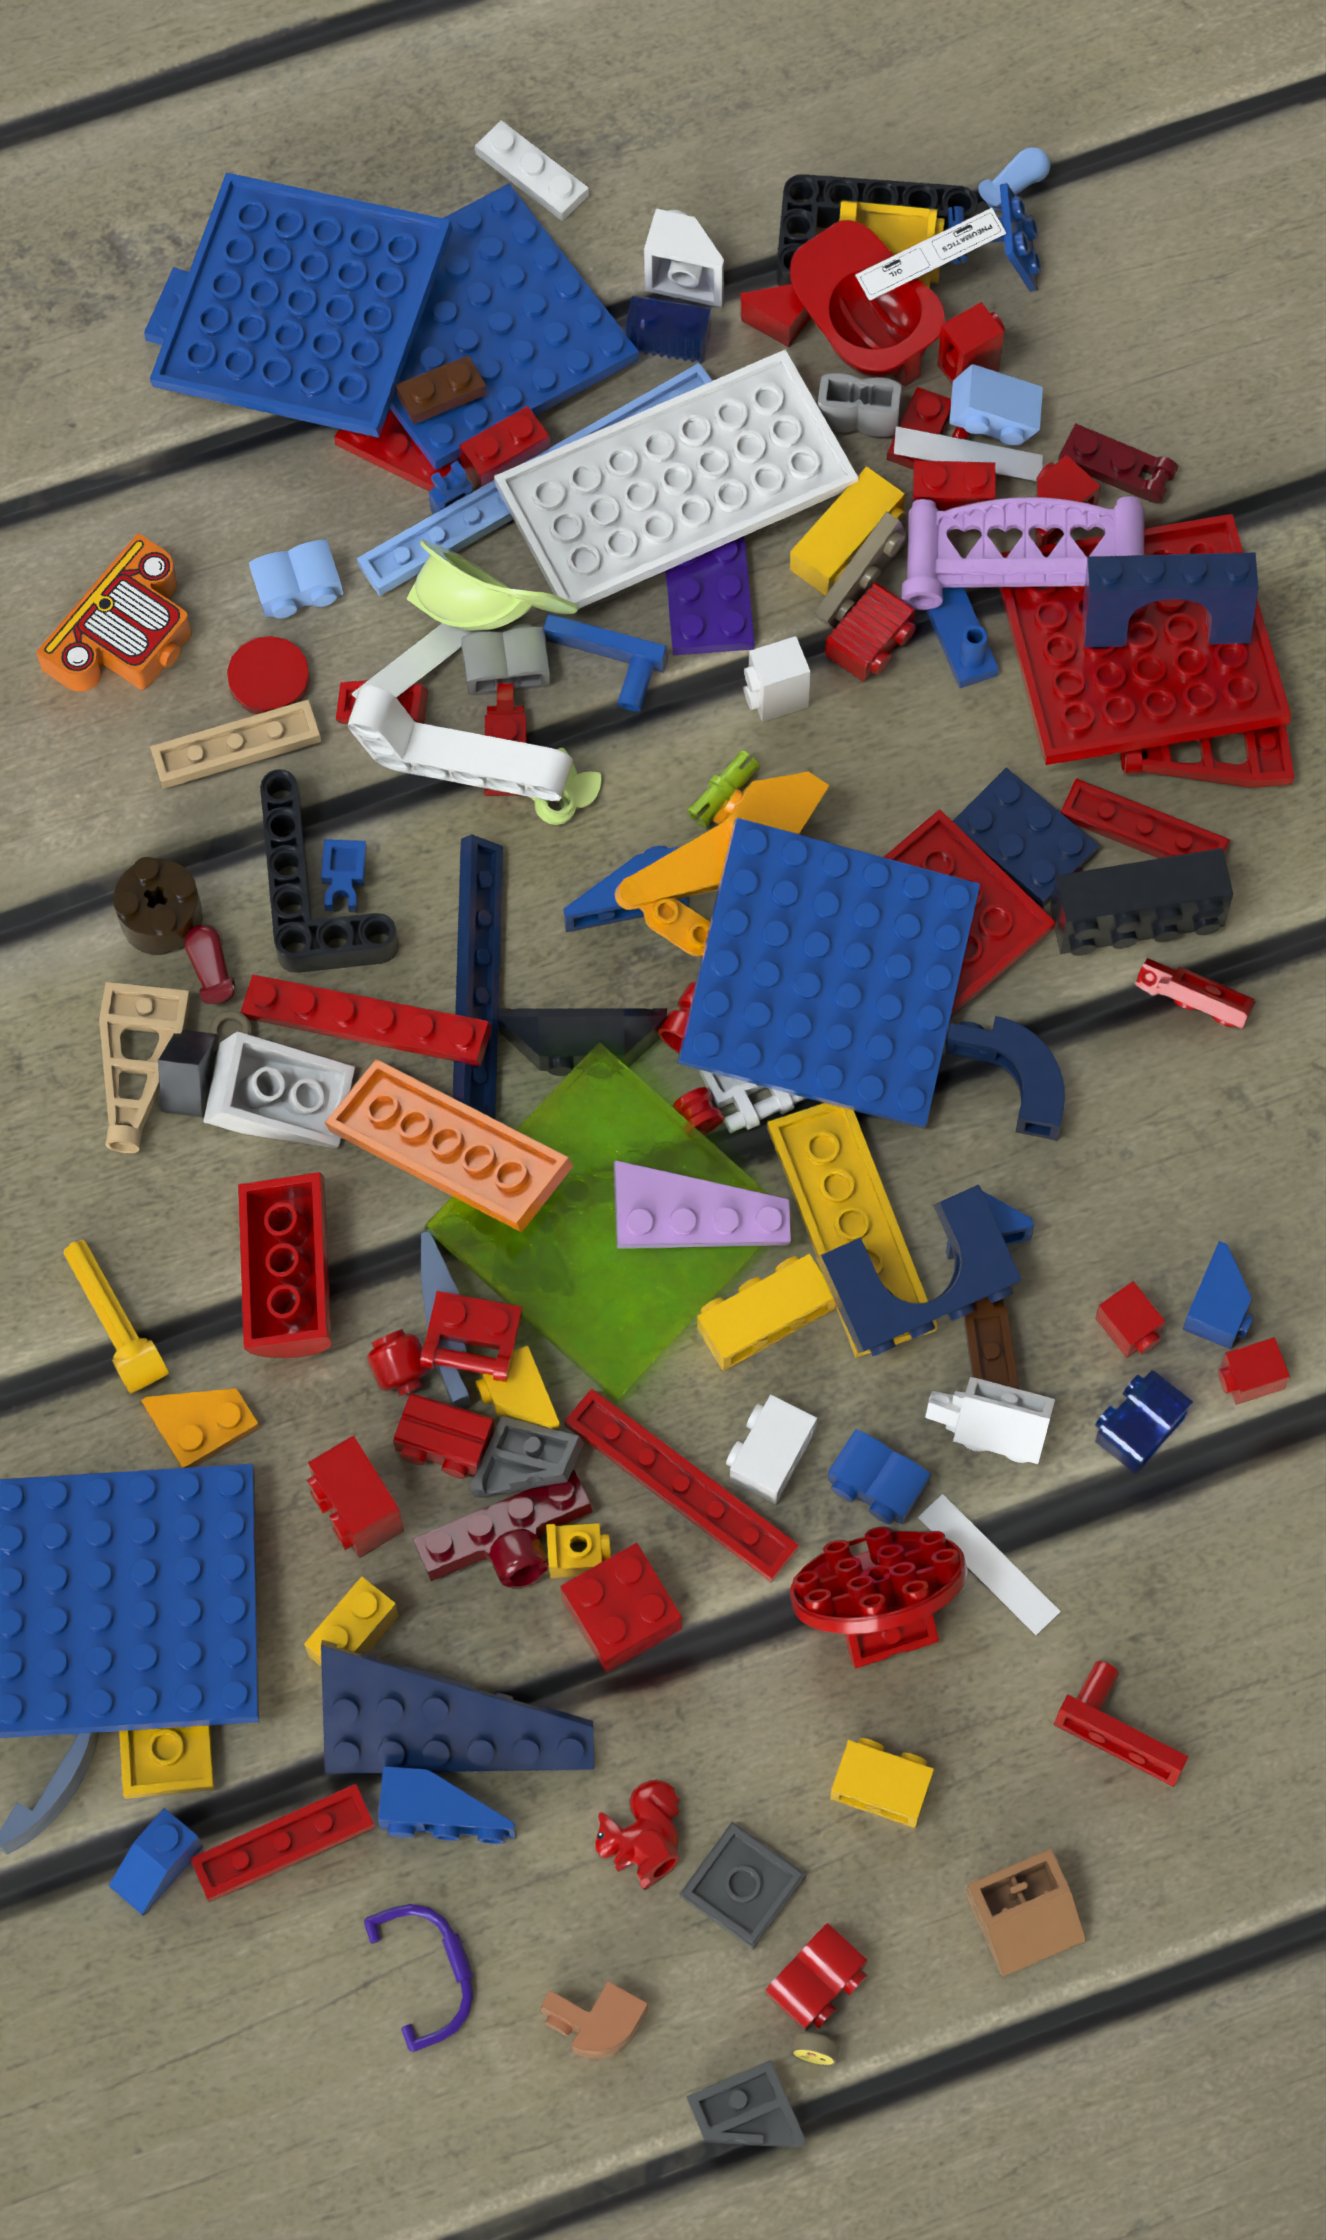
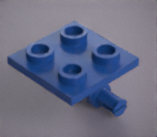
M1008 183L1000 184L1002 217L998 219L1006 234L990 242H1005L1006 256L1030 292L1037 290L1036 274L1041 273L1040 258L1033 246V239L1038 238L1037 224L1033 215H1027L1022 197H1016ZM955 206L954 210L952 207L947 210L949 228L964 222V209L962 207ZM967 253L951 260V262L961 264L960 259L963 263L967 262Z

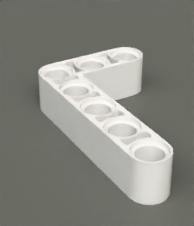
M370 685L360 687L347 725L348 729L378 764L388 769L544 800L559 801L562 798L573 763L572 757L557 749L414 722L392 693Z

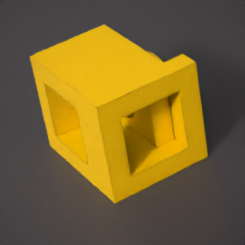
M599 1523L565 1526L546 1525L550 1579L576 1577L611 1557L609 1534L600 1535ZM586 1542L587 1548L582 1552H575L570 1546L572 1543Z

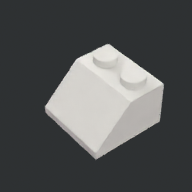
M656 209L644 247L645 291L722 308L724 302L723 257L695 217L688 216L678 210L665 211Z

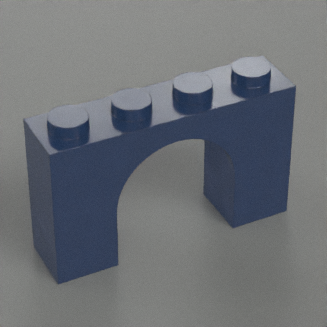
M1256 552L1088 556L1082 612L1084 647H1126L1128 622L1132 614L1146 604L1165 599L1189 600L1206 608L1209 645L1250 644L1258 594Z
M980 1185L971 1187L933 1204L953 1250L954 1271L946 1289L930 1302L920 1304L909 1303L892 1295L881 1283L861 1237L815 1257L858 1353L870 1350L872 1357L896 1347L893 1340L895 1337L909 1332L912 1339L935 1329L933 1320L948 1314L950 1320L953 1321L975 1311L972 1303L987 1296L990 1303H993L1014 1293L1011 1285L1022 1281Z

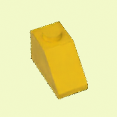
M528 1346L514 1351L507 1382L493 1380V1375L480 1373L481 1379L475 1381L477 1390L484 1405L492 1403L497 1416H505L560 1431L559 1420Z

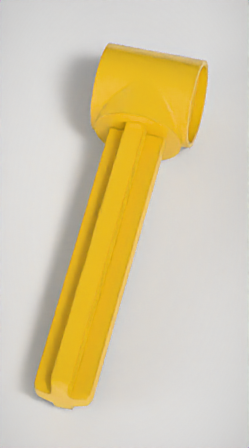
M84 1240L71 1242L64 1249V1256L117 1351L113 1356L114 1360L112 1362L130 1395L169 1375L152 1340L148 1341L146 1338H139L87 1242Z

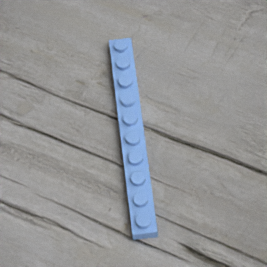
M698 363L530 460L711 382L712 379L701 364ZM493 480L358 557V567L378 596H381L419 574L430 556L420 545L422 539L456 553L513 520V517Z

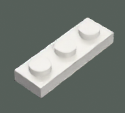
M502 120L475 145V154L562 222L589 197V188Z

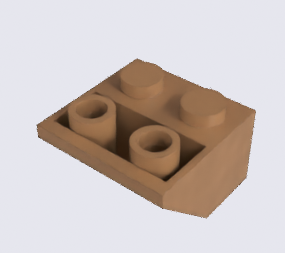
M1048 1849L967 1885L966 1898L1002 1978L1086 1941L1070 1888L1052 1849Z

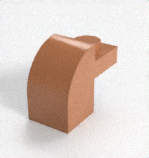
M607 1981L590 2013L552 1991L548 1992L541 2004L542 2014L547 2016L545 2024L565 2036H569L571 2031L577 2033L571 2045L573 2053L587 2058H603L619 2052L632 2040L648 2012V2003Z

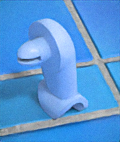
M1030 147L1022 150L993 181L986 179L979 184L978 189L981 197L993 211H1002L1000 184L1008 183L1013 193L1017 195L1029 185L1040 182L1047 176L1051 166L1050 159L1039 148Z

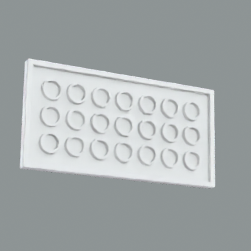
M786 349L494 476L495 486L553 594L579 605L578 609L844 492L849 485L858 482L856 472Z

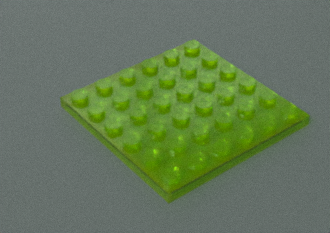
M599 1042L516 1129V1131L569 1157L574 1166L523 1232H519L453 1196L425 1224V1229L507 1304L521 1306L523 1310L522 1317L615 1402H618L695 1319L702 1307L720 1292L761 1246L617 1248L613 1166L615 1160L769 1194Z

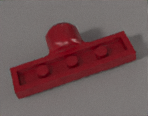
M572 1470L567 1482L525 1490L413 1538V1542L430 1581L475 1562L488 1560L492 1563L503 1586L511 1589H522L538 1582L548 1569L547 1555L539 1541V1537L547 1532L546 1525L555 1524V1526H562L592 1513L593 1510L575 1470Z

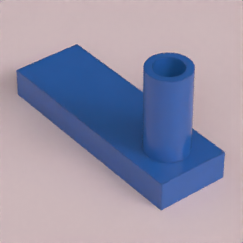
M964 587L943 588L942 604L936 608L928 609L926 612L959 689L998 676L999 668L987 643V632L980 626Z
M547 615L543 628L546 641L629 663L617 705L628 711L640 712L653 670L664 673L668 661L666 646L559 616Z

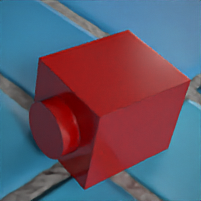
M1134 1281L1099 1304L1095 1319L1126 1358L1137 1351L1143 1355L1152 1350L1162 1340L1160 1335L1165 1320Z
M1275 1337L1226 1352L1221 1368L1218 1369V1377L1225 1394H1232L1236 1405L1285 1390L1290 1378Z

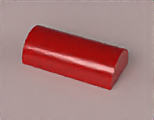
M316 1172L238 1184L244 1349L251 1354L268 1358H298L330 1348L332 1340L326 1196L323 1174Z

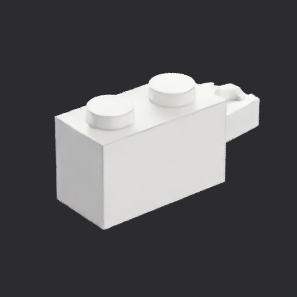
M970 1377L966 1392L955 1391L954 1395L932 1391L925 1418L945 1424L947 1430L955 1433L953 1442L961 1443L970 1450H987L1006 1455L1007 1458L1015 1462L1038 1464L1055 1399Z

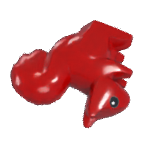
M657 1779L649 1780L636 1787L629 1799V1808L636 1821L625 1828H621L605 1813L600 1812L598 1814L600 1827L595 1841L597 1855L601 1858L616 1856L613 1862L618 1872L631 1864H635L639 1868L637 1877L640 1879V1886L644 1890H647L674 1870L680 1856L677 1852L679 1835L672 1821V1818L680 1812L678 1807L680 1798L675 1792V1788L671 1784Z

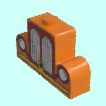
M137 533L36 651L41 670L67 688L77 692L90 690L98 684L101 679V666H106L141 690L148 688L164 667L169 668L176 662L180 655L181 647L192 635L187 612L169 600L177 589V577L171 556L164 549L140 533Z

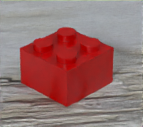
M354 1435L308 1462L311 1477L306 1479L311 1489L310 1494L322 1514L328 1511L331 1512L329 1519L334 1526L332 1530L345 1551L352 1547L357 1556L361 1558L404 1532L399 1507Z
M637 1542L560 1586L563 1603L605 1673L610 1672L682 1630L681 1614Z

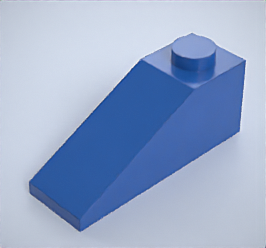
M655 846L647 849L642 854H637L563 909L566 932L644 917L643 911L639 908L627 910L620 907L615 899V890L626 877L637 873L679 847ZM689 897L677 899L689 907Z

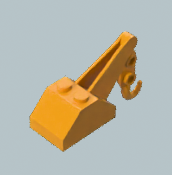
M807 771L752 781L743 792L736 789L729 800L722 804L712 820L718 826L637 873L626 877L615 890L616 902L620 907L627 910L641 909L644 913L645 922L650 929L686 953L695 957H702L710 921L677 899L718 890L733 823L736 818L800 834L829 785Z

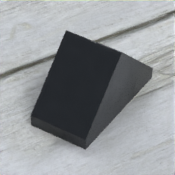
M183 1030L181 1033L173 1034L158 1059L161 1111L163 1113L204 1118L218 1046V1034Z

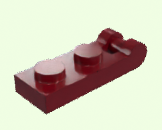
M1075 423L1058 458V461H1060L1067 455L1090 477L1157 504L1162 502L1167 492L1165 487L1167 481L1173 480L1178 470V465L1170 458L1163 456L1155 457ZM1142 472L1152 475L1151 479L1147 480L1140 478Z

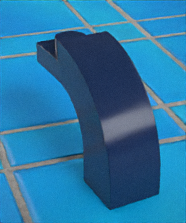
M996 1015L992 1031L985 1030L983 1026L974 1022L950 1023L945 1054L993 1063L1007 1071L1016 1082L1020 1092L1021 1106L1015 1132L1057 1141L1064 1110L1065 1088L1059 1065L1045 1043L1026 1027Z

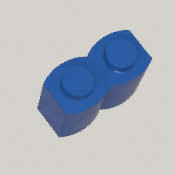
M855 1429L829 1469L828 1481L833 1484L831 1487L832 1491L849 1502H853L857 1498L871 1506L868 1510L869 1513L881 1522L890 1525L895 1521L903 1525L929 1485L931 1473L907 1457L892 1451L877 1439Z

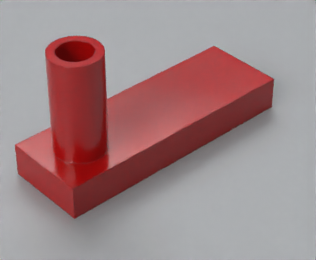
M1096 1661L1077 1698L1067 1694L1053 1725L1174 1787L1188 1756L1100 1711L1119 1676V1672L1115 1667L1106 1662Z

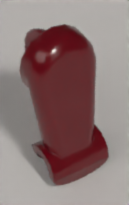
M196 925L187 933L184 944L188 957L203 987L199 990L201 1000L206 1004L227 1002L234 996L235 980L233 977L228 976L222 948V936L218 929L212 925Z

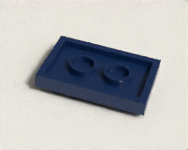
M1007 767L953 820L993 862L1042 908L1052 899L1056 875L1079 872L1099 850V844Z

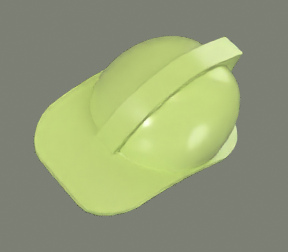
M424 539L420 541V545L430 556L420 570L407 600L441 623L462 630L484 631L504 626L519 619L532 606L558 614H573L578 611L579 605L550 593L511 589L463 556Z

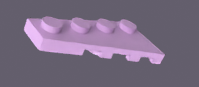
M616 1160L613 1164L617 1248L789 1245L791 1242L789 1199Z

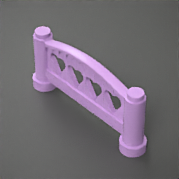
M1132 496L1119 498L1114 509L1064 499L1018 497L977 502L946 511H939L936 508V503L932 500H916L912 503L908 517L907 580L902 584V600L914 609L928 610L942 604L943 588L1085 586L1087 557L1071 537V531L1078 527L1084 528L1087 531L1094 527L1104 530V537L1090 556L1144 555V507L1141 505L1139 498ZM1012 528L1019 529L1023 533L1022 537L1007 558H1003L988 537L989 532L993 529H1002L1004 532ZM1035 528H1042L1046 532L1051 528H1059L1064 532L1063 537L1047 558L1043 556L1029 536V533ZM953 529H959L964 533L970 529H977L982 534L965 559H962L947 538V534Z

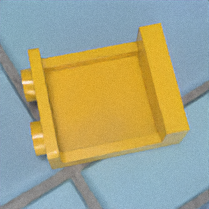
M841 201L839 221L852 220L868 227L893 255H897L943 232L944 219L937 218V209ZM940 266L917 278L930 289V283H938Z

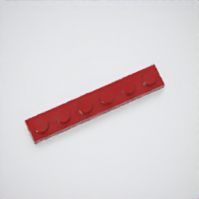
M252 974L240 1011L248 1020L481 1066L492 1030L489 1021L254 974Z
M592 1388L565 1419V1427L580 1436L582 1440L772 1583L799 1550V1545Z

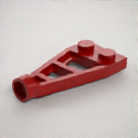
M1286 725L1239 732L1243 735L1247 759L1242 764L1217 761L1212 756L1210 741L1214 737L1197 740L1201 761L1198 763L1173 761L1169 749L1171 744L1120 753L1123 775L1151 773L1248 788L1292 785L1295 778ZM1143 751L1147 752V759H1142Z

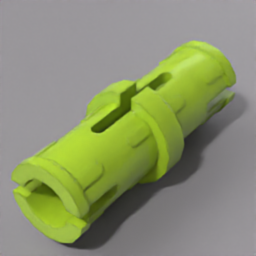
M740 750L719 776L714 775L708 782L709 788L686 810L689 817L694 821L704 809H707L697 822L702 828L706 829L709 826V823L713 820L722 804L726 800L728 801L736 789L739 790L760 769L759 763L754 758L743 769H740L750 756L746 751Z

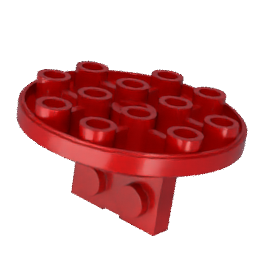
M876 1527L867 1531L865 1536L851 1541L835 1540L827 1543L823 1547L824 1552L806 1564L793 1578L790 1587V1598L795 1615L804 1624L812 1628L844 1634L850 1661L856 1669L887 1659L890 1655L909 1652L939 1642L933 1613L944 1607L958 1595L966 1583L968 1570L962 1550L954 1542L946 1539L945 1534L941 1531L891 1532L888 1527ZM866 1541L867 1552L851 1555L850 1546Z

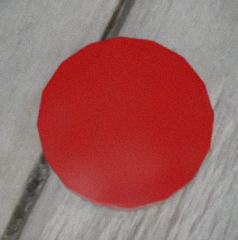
M274 636L254 638L241 645L231 657L227 669L231 694L234 699L236 698L237 702L242 704L244 709L254 714H261L295 704L298 700L300 702L306 695L310 682L307 659L299 647L287 639Z

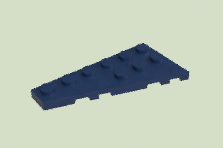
M325 1640L321 1642L325 1774L383 1773V1767L427 1769L431 1772L594 1770V1722L592 1720L546 1706L538 1708L515 1701L509 1695L499 1692L495 1695L475 1689L469 1683L409 1665L404 1667L378 1660L377 1656L362 1651L360 1654L338 1648L337 1644Z

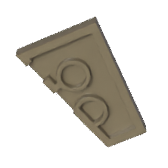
M888 512L883 515L814 613L822 622L835 629L907 545L908 532L900 520Z

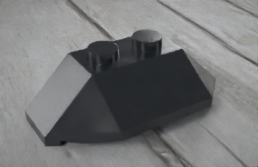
M497 1008L499 1032L540 1071H548L555 1076L571 1075L574 1071H591L594 1075L609 1076L615 1074L616 1071H626L660 1039L658 1029L667 1019V1008Z

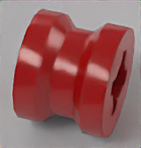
M708 1087L694 1089L681 1096L672 1105L675 1116L683 1119L685 1123L684 1132L690 1139L701 1137L713 1131L725 1120L721 1109L714 1107L712 1103L713 1094Z

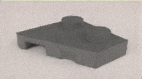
M771 2060L686 2097L704 2142L801 2148L807 2144Z

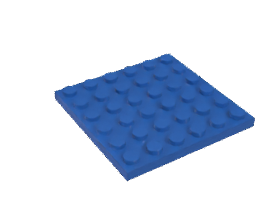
M226 172L149 379L152 386L379 438L396 391V384L399 383L453 229L451 220Z
M509 183L444 217V219L451 220L453 229L399 383L469 355L486 384V395L414 425L396 395V391L390 406V410L435 470L460 457L459 445L524 407L528 406L536 416L639 360L638 349Z
M736 818L733 823L677 1064L923 1129L928 1120L980 884Z
M253 1464L0 1479V1738L259 1722L255 1474Z

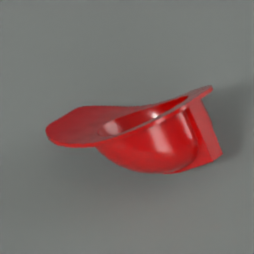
M852 220L839 221L795 251L790 265V279L793 289L809 315L827 338L834 352L847 366L871 378H889L894 376L906 387L920 377L921 357L927 347L933 344L940 336L941 324L945 323L942 304L935 293L918 278L869 301L856 274L894 255L868 227Z

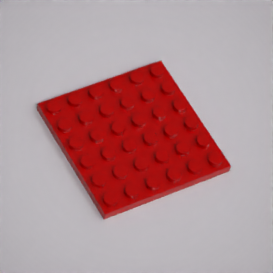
M1233 514L1144 529V555L1244 553ZM1104 535L1074 541L1083 554L1088 557ZM1058 543L1038 546V549L1047 558ZM1011 551L1000 554L1003 558H1007ZM1085 586L999 587L1045 765L1290 724L1291 712L1258 599L1256 601L1250 644L1209 645L1206 608L1189 600L1165 599L1146 604L1132 614L1128 622L1126 647H1084L1082 612Z

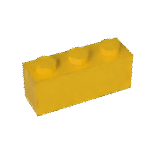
M866 466L858 475V482L847 487L790 551V571L826 596L886 512L900 520V522L903 521L905 517V511H903L905 493Z
M810 1253L800 1259L797 1256L790 1257L781 1262L775 1268L776 1272L762 1280L760 1277H754L738 1288L739 1293L725 1301L722 1297L716 1298L702 1307L700 1310L701 1314L697 1315V1329L723 1372L835 1310L836 1303L822 1272Z

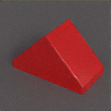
M792 284L740 293L741 321L787 347H790L811 318L795 293Z

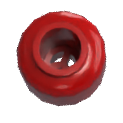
M400 1329L371 1342L374 1349L367 1354V1362L378 1387L382 1391L388 1392L396 1389L399 1396H403L423 1387L420 1378L427 1375L431 1368L420 1366L423 1346L417 1335L405 1334L404 1330Z

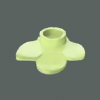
M564 748L557 749L568 754ZM572 763L562 798L559 801H555L561 805L562 809L559 811L551 809L548 806L550 800L530 797L535 801L536 813L543 821L549 824L560 825L568 822L573 817L576 809L589 806L596 799L601 786V774L593 771L577 774Z

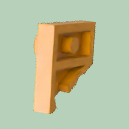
M237 1388L149 1396L141 1400L145 1410L181 1468L196 1467L260 1429L257 1420Z

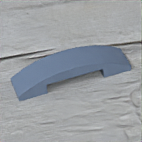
M99 1732L71 1734L76 1739L33 1811L18 1802L14 1806L0 1830V1851L8 1855L37 1837L58 1817L77 1791L87 1772L94 1754Z

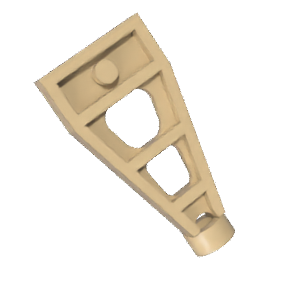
M105 982L99 1027L109 1123L105 1143L108 1149L128 1154L139 1151L142 1129L160 1091L158 1059L173 1034L181 1033L186 1029L191 999L189 990ZM125 1030L158 1033L159 1042L150 1059L147 1061L126 1059L122 1055L121 1035ZM121 1073L147 1075L145 1088L139 1100L119 1097V1076ZM121 1123H129V1124L132 1125V1127H131V1126H127V1125H119V1124H121Z

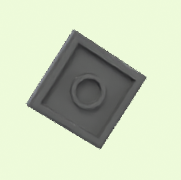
M732 1821L680 1892L679 1897L753 1950L801 1884L806 1874Z

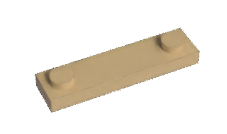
M305 700L150 746V750L162 789L317 744L321 742V737L309 700Z

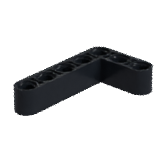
M807 174L792 176L785 182L783 189L777 254L778 286L792 284L789 270L791 259L800 246L816 236L817 227L829 228L839 222L841 205L835 204V202L843 200L937 209V218L944 219L943 231L949 228L947 210L951 207L953 210L955 206L964 209V221L976 216L977 196L970 188L959 185ZM802 198V199H806L807 201H805V202H798V201H795V200ZM793 233H802V234H804V235H803V236H793V235H791V234H793Z
M283 769L270 771L263 777L260 791L273 936L280 965L289 972L301 973L389 962L397 954L399 946L394 921L389 916L382 913H371L312 920L302 806L298 784L294 775L289 771ZM280 790L290 792L283 799L272 797L275 792ZM283 828L294 830L292 834L286 837L275 835L278 830ZM286 866L297 868L291 875H281L278 873L280 869ZM290 904L301 906L296 913L286 914L282 912V909ZM378 933L388 936L386 941L379 944L369 941L370 937ZM335 938L346 940V943L339 948L327 946V943ZM294 942L305 945L303 949L295 953L285 950L289 944Z

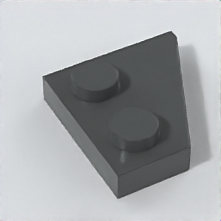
M501 1416L469 1489L473 1496L482 1498L567 1482L584 1443L578 1435Z

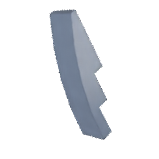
M429 1230L421 1233V1283L427 1327L429 1326L436 1291L460 1295ZM441 1339L439 1348L467 1353L464 1343ZM437 1365L451 1405L464 1410L471 1407L468 1391L458 1370Z

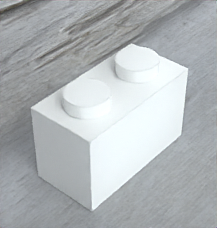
M796 636L749 651V667L744 668L747 686H744V694L750 710L757 709L762 722L809 707L810 669Z
M770 1394L764 1406L760 1404L755 1406L746 1425L751 1431L744 1444L739 1441L735 1443L726 1465L731 1467L730 1482L776 1505L816 1432L817 1417Z

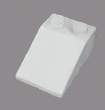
M237 1031L219 1044L203 1122L247 1135L338 1148L341 1137L331 1133L324 1122L350 1092L355 1067Z

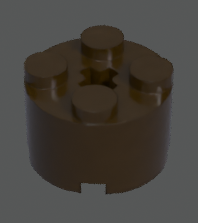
M142 857L125 871L118 880L114 891V907L119 924L128 942L141 952L151 955H164L167 951L177 948L181 950L185 947L184 941L189 930L196 925L202 924V905L196 882L192 875L180 864L167 859Z

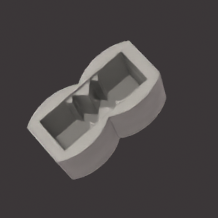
M826 374L821 376L818 407L832 432L842 433L857 429L870 436L895 435L896 426L898 427L902 385L887 378H868L861 381L848 374Z
M518 624L505 632H493L492 630L472 631L469 635L461 637L468 694L497 693V683H514V690H527L549 685V666L543 628L533 627L530 624Z

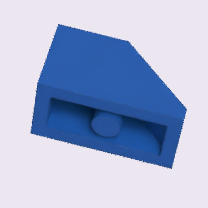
M1219 1241L1187 1314L1183 1330L1231 1349L1236 1336L1245 1339L1254 1315L1247 1313L1252 1298L1231 1251L1224 1242Z
M164 1808L134 1841L110 1882L109 1887L144 1916L191 1862L190 1858L196 1856L202 1850L203 1845L196 1834Z

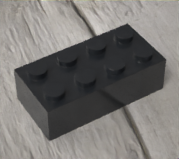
M1223 848L1056 875L1050 911L1052 919L1056 922L1055 933L1060 954L1072 952L1075 956L1090 954L1096 948L1113 946L1116 949H1124L1143 940L1154 939L1157 942H1166L1177 938L1179 934L1195 932L1197 935H1207L1214 933L1220 927L1225 926L1233 898V890Z

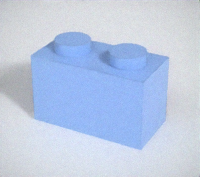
M972 364L953 380L949 424L962 427L972 434H984L999 439L1007 445L1021 446L1040 430L1043 387Z

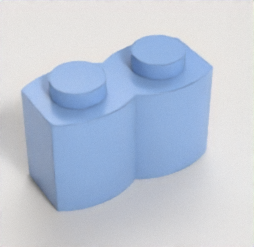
M327 539L307 542L289 551L270 553L249 562L265 617L287 618L295 614L303 606L314 605L315 607H324L332 604L337 597L343 595L341 582Z

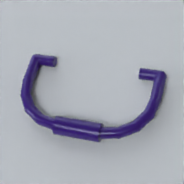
M407 1904L392 1907L365 1918L364 1926L370 1943L375 1944L381 1941L376 1925L397 1917L409 1915L426 1918L438 1927L444 1937L442 1943L456 1982L461 1984L462 1991L459 2011L449 2024L438 2031L416 2038L412 2024L401 2027L409 2051L415 2052L443 2041L460 2029L470 2013L474 1997L471 1978L474 1975L458 1933L455 1934L447 1920L429 1907Z

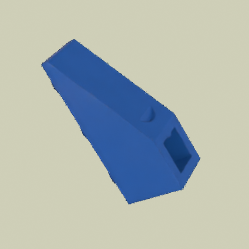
M383 1767L378 1821L381 1829L388 1830V1835L399 1838L415 1837V1831L433 1833L434 1839L443 1841L460 1840V1835L478 1836L479 1842L487 1844L505 1843V1838H515L514 1822L427 1769Z

